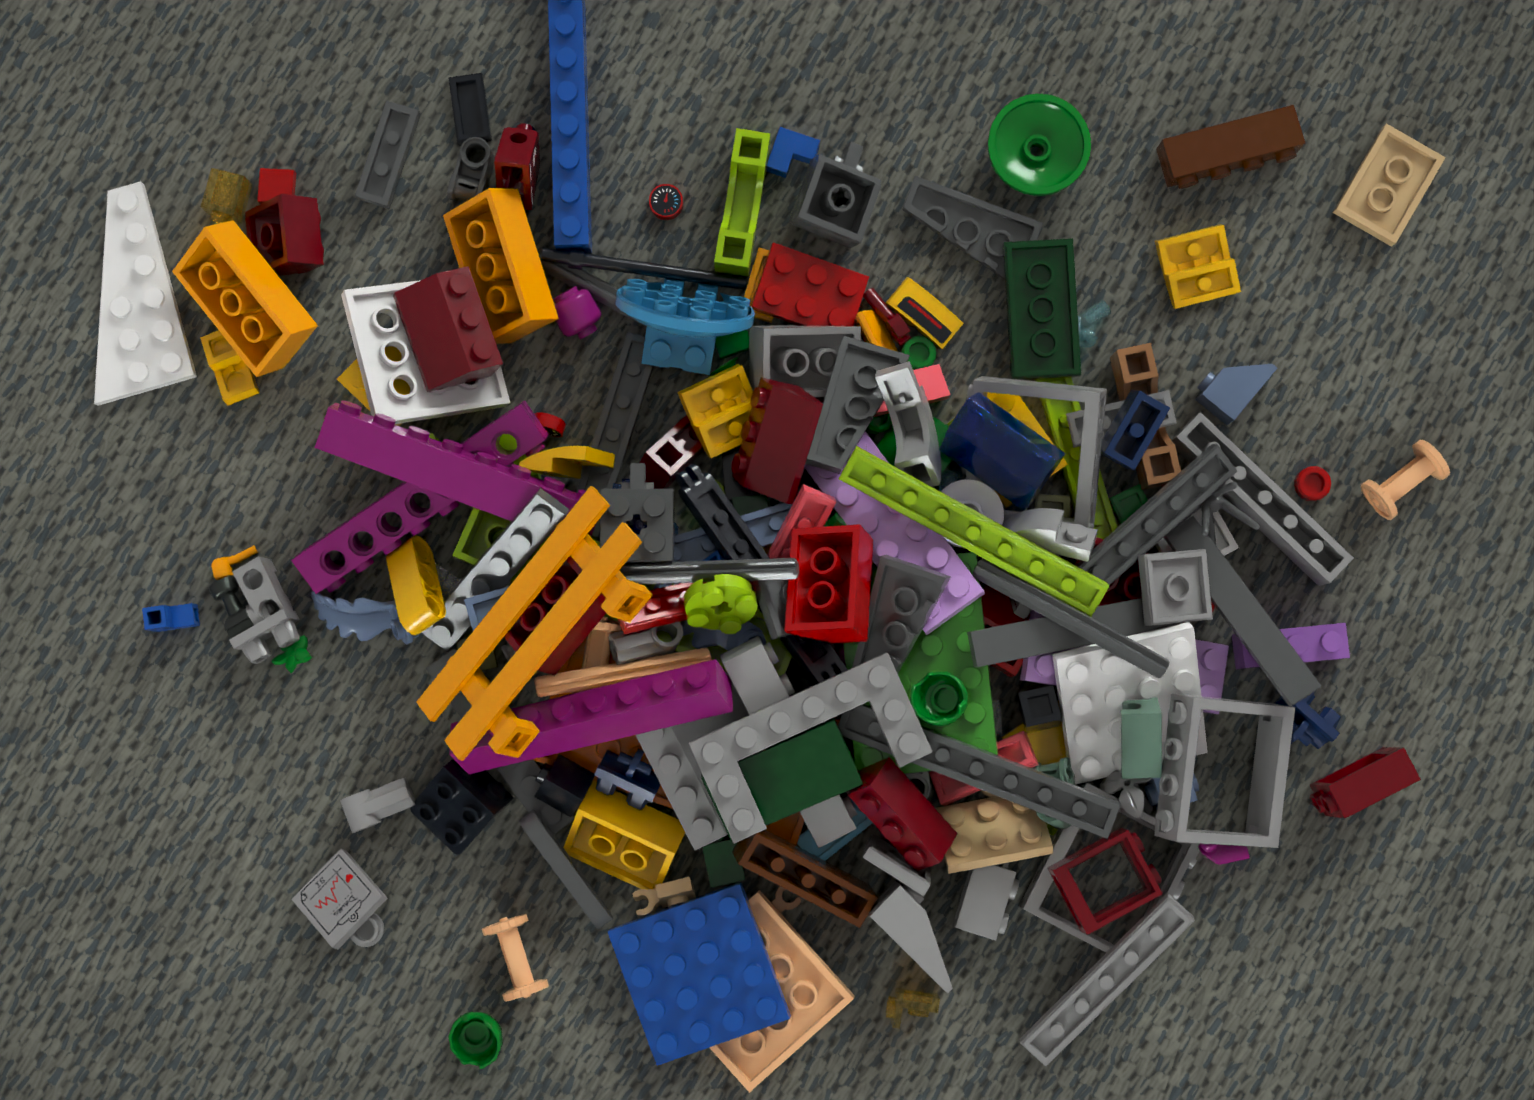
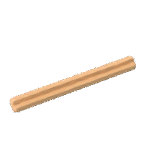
M700 648L649 657L620 665L613 663L561 672L555 676H538L534 681L538 697L575 692L710 661L712 658L708 648Z

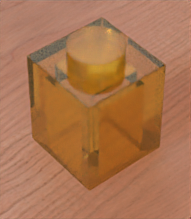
M211 168L200 207L210 215V220L213 222L223 223L234 220L235 222L242 223L253 185L243 175Z

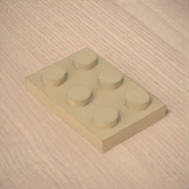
M1386 123L1377 135L1333 213L1392 247L1397 243L1446 157Z
M997 796L935 808L958 833L944 856L948 874L1053 854V844L1046 822L1037 816L1036 811Z

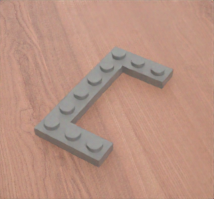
M887 652L688 742L734 844L767 829L737 761L866 702H869L898 767H902L932 753V749Z

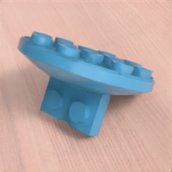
M664 278V283L627 279V284L617 290L615 304L622 312L647 326L641 364L665 368L675 367L683 369L682 371L710 375L716 337L744 331L753 326L755 312L750 306V299L720 293L724 301H716L718 286L698 283L695 298L691 299L682 297L685 281Z

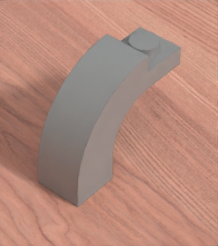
M910 361L876 371L875 379L889 411L895 433V467L931 487L940 485L941 456L937 432L924 388L919 386Z
M1052 508L1022 511L1007 518L1002 526L1054 554L1086 562L1089 561L1098 531L1081 524L1063 522L1064 510Z

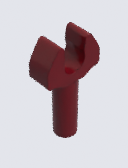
M874 288L868 289L864 293L863 298L885 323L891 337L900 346L912 338L907 324L898 313L895 315Z

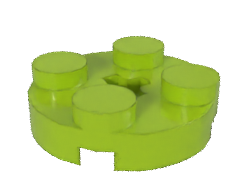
M714 575V581L703 584V579L694 582L684 595L687 622L690 626L720 630L724 634L739 632L742 628L741 624L749 621L755 615L758 608L756 591L752 590L751 583L737 575Z

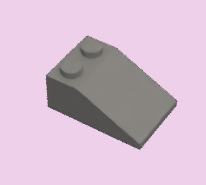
M752 326L749 328V383L752 391L758 387L762 377L797 385L813 397H825L843 335L861 341V327Z
M895 880L876 900L869 912V916L948 994L953 988L927 912L920 905L924 898L907 885L901 886Z

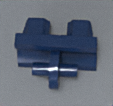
M1313 692L1293 706L1295 707L1291 744L1298 739L1306 747L1311 743L1319 749L1327 742H1333L1340 734L1336 727L1341 716L1332 708L1326 706L1320 709L1318 713L1309 705L1315 698ZM1283 697L1278 698L1273 703L1289 706Z
M639 748L634 757L623 752L617 755L607 750L594 776L598 777L596 790L606 795H613L618 786L630 792L626 802L629 806L638 810H642L649 801L653 802L661 784L655 772L651 771L652 766L641 761L644 751Z

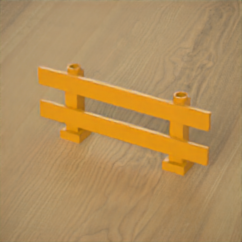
M593 486L587 489L566 517L558 523L554 532L458 651L449 658L445 667L416 701L427 718L432 722L438 719L459 691L463 693L472 705L444 740L458 760L464 761L489 729L494 736L488 744L495 753L519 758L540 730L532 721L517 718L510 709L509 704L595 599L602 593L606 600L602 603L601 608L606 614L630 623L653 596L646 586L627 580L620 572L623 565L642 543L626 523L622 522L601 548L588 534L610 507V504ZM571 556L580 566L582 572L494 680L490 682L479 667L567 558Z

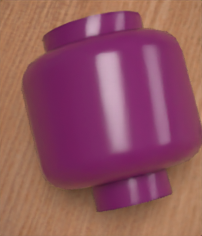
M574 286L553 299L559 318L555 322L564 336L571 337L577 334L581 340L597 330L595 323L600 320L602 313L587 289L578 290Z

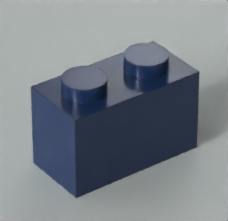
M1130 390L1102 439L1101 454L1127 469L1135 470L1170 407L1140 390Z

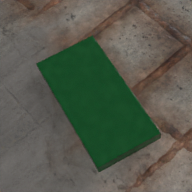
M1073 238L1004 242L1003 255L1011 379L1029 380L1080 377L1081 360Z
M834 718L737 761L765 825L774 823L863 784V780ZM701 774V779L707 789V792L718 812V815L728 833L730 840H732L725 826V823L720 815V812L716 806V803L712 797V794L707 786V783L703 777V774Z

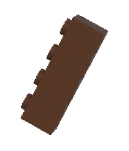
M1290 105L1162 139L1156 150L1167 187L1178 185L1179 189H1184L1196 185L1199 182L1198 179L1211 176V180H1218L1229 176L1231 170L1243 167L1244 171L1247 172L1264 166L1265 161L1276 159L1277 163H1282L1297 157L1296 153L1304 146L1305 139L1295 107Z
M766 829L737 842L732 851L739 865L861 928L878 899L869 884Z

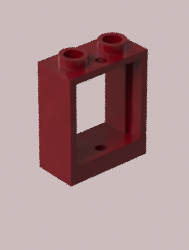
M1382 747L1310 784L1314 792L1310 794V798L1319 813L1324 812L1326 816L1347 818L1421 779L1404 747Z
M1120 828L1110 833L1108 839L1103 837L1047 867L1079 930L1086 935L1162 895L1158 886L1162 883L1161 877L1153 864L1147 865L1141 854L1145 851V848L1135 832L1130 833L1129 830ZM1120 843L1142 888L1092 914L1069 870Z

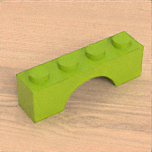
M736 128L725 209L719 229L714 259L715 272L749 277L770 150V133Z

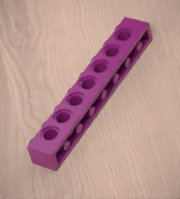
M524 400L461 444L464 446V451L472 454H477V452L490 454L498 459L496 463L510 468L511 464H515L513 461L525 454L526 457H529L543 450L545 446L542 442L546 440L549 434ZM503 434L512 435L516 439L517 448L511 451L505 450L500 445V436ZM404 481L298 553L291 561L315 594H318L325 588L330 593L346 582V579L343 577L353 569L359 574L374 563V560L371 558L381 550L385 555L392 552L403 543L400 540L402 536L410 531L413 536L417 535L431 525L428 520L430 517L438 512L443 517L458 507L459 503L456 500ZM421 492L426 494L431 502L430 507H419L414 500L415 493ZM386 513H397L401 517L402 526H391L386 520ZM359 531H366L373 537L372 546L363 545L359 541ZM337 550L341 552L345 557V564L338 565L334 563L330 558V551Z

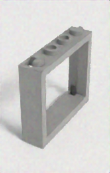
M987 376L975 379L973 385H969L967 392V404L972 406L971 419H967L964 429V438L969 440L968 454L965 453L962 459L961 470L962 474H966V479L977 481L981 479L987 392L1085 402L1075 518L1063 517V522L1081 524L1093 529L1107 389ZM1004 510L1003 522L1019 512Z
M1171 694L1154 836L1185 843L1278 848L1295 707L1290 708L1289 706L1272 703ZM1201 709L1259 715L1245 833L1187 829Z
M1087 782L1080 783L1079 785L1081 788L1119 802L1118 798ZM1120 806L1118 813L1155 831L1156 819L1143 812L1142 817L1136 819L1125 812ZM1073 825L1066 829H1057L1052 839L1053 854L1044 855L1019 907L1107 953L1114 944L1093 933L1084 934L1076 924L1041 906L1053 882L1047 867L1065 858L1079 830L1078 827ZM1176 842L1179 846L1162 878V883L1159 884L1162 895L1151 900L1145 914L1166 893H1169L1175 900L1178 899L1185 885L1182 878L1187 868L1192 869L1197 862L1196 857L1200 851L1197 848L1200 843Z

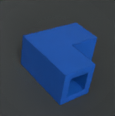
M780 127L766 165V172L786 178L793 159L807 164L810 163V160L818 153L820 140Z
M198 604L160 605L142 608L144 628L148 631L161 632L200 626Z

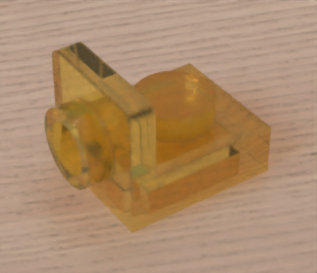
M896 988L895 996H888L886 1017L891 1018L892 1028L900 1029L903 1008H907L910 1015L929 1017V1012L938 1013L940 998L938 994Z

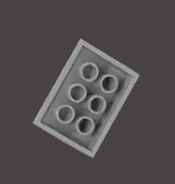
M733 682V712L636 735L694 850L706 846L728 835L701 779L702 772L688 742L749 715Z

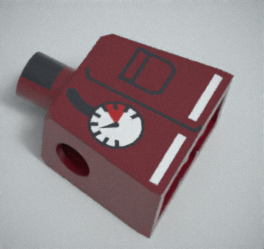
M522 123L517 125L516 128L507 127L503 129L494 160L496 188L518 189L524 209L532 210L540 168L539 133L533 126ZM518 168H522L520 179H515L513 172Z

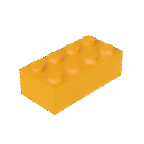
M488 188L443 215L459 268L469 266L496 344L513 343L559 319L518 189Z
M234 220L204 227L172 271L256 377L283 369L318 327L317 323Z

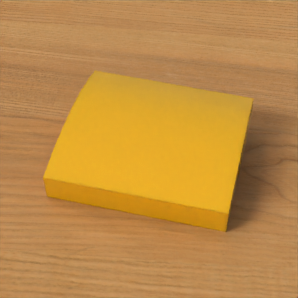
M1219 224L1155 241L1161 269L1174 309L1241 292L1235 259L1230 258L1224 225Z
M736 364L677 392L688 419L709 458L712 459L741 445V430L744 422L750 416L752 409L751 396L753 393L743 365Z
M563 446L531 455L520 461L519 466L541 475L580 479L582 465L614 468L615 454L588 446Z

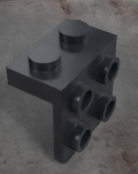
M452 759L443 766L414 801L416 805L411 807L410 810L454 854L460 855L486 825L509 805L514 797L486 770L468 774Z

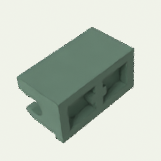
M1158 698L1122 702L1123 710H1120L1122 779L1161 778L1162 712Z

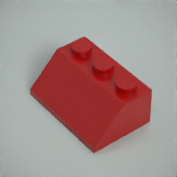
M860 524L792 529L790 558H795L798 561L799 576L797 579L788 580L784 629L786 633L830 643L868 641L873 539Z

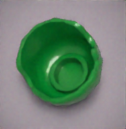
M949 672L927 673L922 680L911 688L910 703L916 716L930 725H949L955 722L967 708L968 692L962 681Z
M468 1012L461 1015L453 1023L448 1036L450 1050L460 1059V1062L463 1065H476L479 1069L486 1068L496 1061L503 1045L502 1028L498 1021L483 1012Z

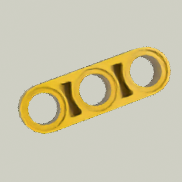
M415 535L388 553L386 561L400 623L407 632L416 636L444 618L446 609L432 550L423 538Z

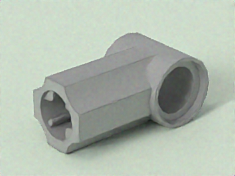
M680 622L629 634H624L623 631L611 633L608 639L612 658L617 665L653 656L671 654L676 650L682 639L683 627ZM665 631L669 633L672 641H661L657 637L656 632Z
M406 777L397 779L372 791L367 789L340 800L352 834L382 822L381 819L416 805L414 794Z

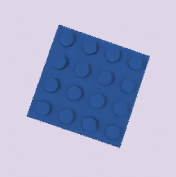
M742 882L607 931L657 1066L783 1022L791 1017Z

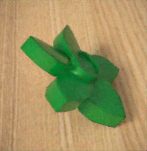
M305 635L300 636V640L281 648L284 653L277 655L271 662L275 665L286 663V669L292 674L297 664L305 663L312 658L306 650L308 638Z

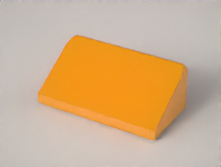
M874 310L857 313L855 324L861 327V336L864 342L898 352L884 322Z

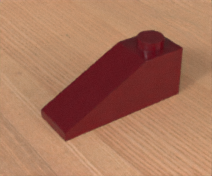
M686 415L648 449L639 462L645 463L646 482H654V489H666L676 480L675 475L682 470L685 471L686 467L691 465L704 451L688 416Z

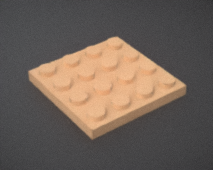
M760 890L748 901L791 1017L783 1022L709 1047L749 1093L855 997Z

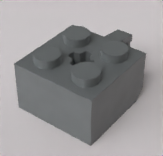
M849 142L845 145L841 157L835 155L833 159L818 154L810 160L788 222L789 224L848 248H852L862 242L881 188V180L862 172L864 167L858 165L863 146ZM831 196H836V203L840 204V206L836 207Z
M630 463V482H622L621 489H601V495L610 504V507L600 518V548L622 522L628 526H633L636 520H641L642 524L647 526V528L640 530V535H637L642 543L626 563L674 562L673 489H654V482H646L645 463Z

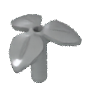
M1114 771L1101 781L1100 789L1108 794H1114L1123 789L1119 802L1124 811L1132 817L1140 819L1143 812L1149 815L1153 810L1143 791L1138 787V784L1148 782L1152 778L1122 779L1121 773Z

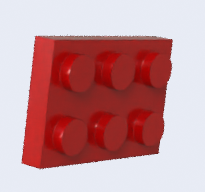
M773 242L751 307L755 311L795 325L854 326L869 276Z

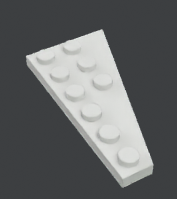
M141 181L109 190L107 194L94 404L97 406L197 377L145 185Z

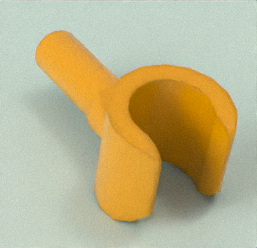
M253 545L236 555L215 559L211 565L214 578L220 580L224 577L233 576L231 565L238 564L257 554L256 547Z

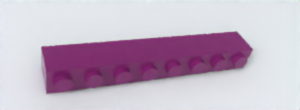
M341 401L340 404L334 403L328 407L314 447L509 521L516 517L539 488H542L569 509L568 513L586 492L585 490H578L576 493L565 489V484L554 478L545 477L544 480L533 477L530 475L531 471L519 465L511 464L510 468L496 463L498 459L484 452H477L476 455L463 450L464 446L453 440L443 439L440 442L429 438L430 433L421 428L409 426V429L397 426L395 425L396 420L389 416L376 413L373 417L361 412L362 408L359 405L348 401ZM596 524L588 533L591 537L594 532Z
M714 659L512 708L511 710L517 718L532 721L540 730L519 758L495 753L488 744L494 736L490 729L464 761L458 760L450 748L449 755L468 774H473L733 712L732 681L718 661ZM459 722L451 723L450 732Z

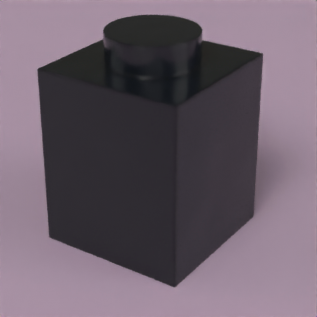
M558 754L552 765L545 762L535 780L540 786L534 797L571 817L583 801L595 777L594 773Z

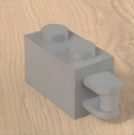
M1009 862L1000 864V866L992 865L968 870L952 923L955 928L995 941L998 933L1004 934L1009 920V914L1005 913L1008 899H1015L1019 887V880L1015 879L1017 872L1008 869Z

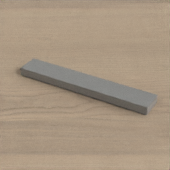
M1166 893L1020 1038V1044L1044 1066H1047L1195 921L1194 916L1169 893Z

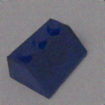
M980 392L966 400L950 424L939 448L942 453L1023 511L1028 509L1065 456L1063 451Z

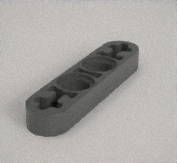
M532 810L521 818L519 823L595 927L600 929L614 918L607 906L535 810Z

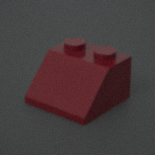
M280 194L245 212L247 238L278 276L307 273L324 265V248L321 243L320 233L321 216L318 211L317 198Z

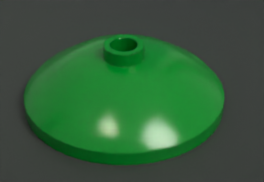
M1029 94L1011 101L997 114L989 131L988 155L993 169L1009 187L1033 196L1051 195L1072 185L1082 174L1090 157L1091 137L1084 118L1070 103L1049 94ZM1034 146L1039 147L1042 154L1034 156L1031 154L1030 148Z

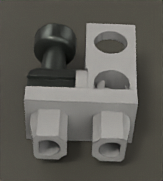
M260 556L232 571L234 576L224 577L214 582L208 588L215 600L223 601L228 614L224 627L231 638L229 641L233 649L242 650L248 660L254 664L261 663L272 655L265 642L266 639L274 636L278 646L281 648L290 646L300 640L294 624L300 619L296 611H293L291 602L280 585L275 574L277 570L271 559ZM239 586L248 602V605L244 607L235 594L239 590Z

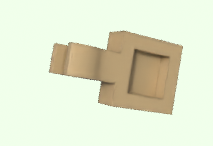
M690 877L655 885V889H639L632 893L635 901L642 899L649 901L646 908L636 911L638 918L655 913L660 905L662 908H669L696 898Z

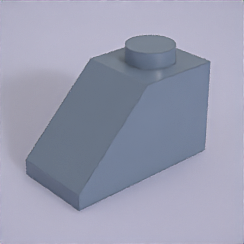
M1273 364L1227 367L1221 369L1216 375L1209 372L1197 386L1201 393L1195 400L1225 425H1228L1238 417L1276 371L1277 367Z

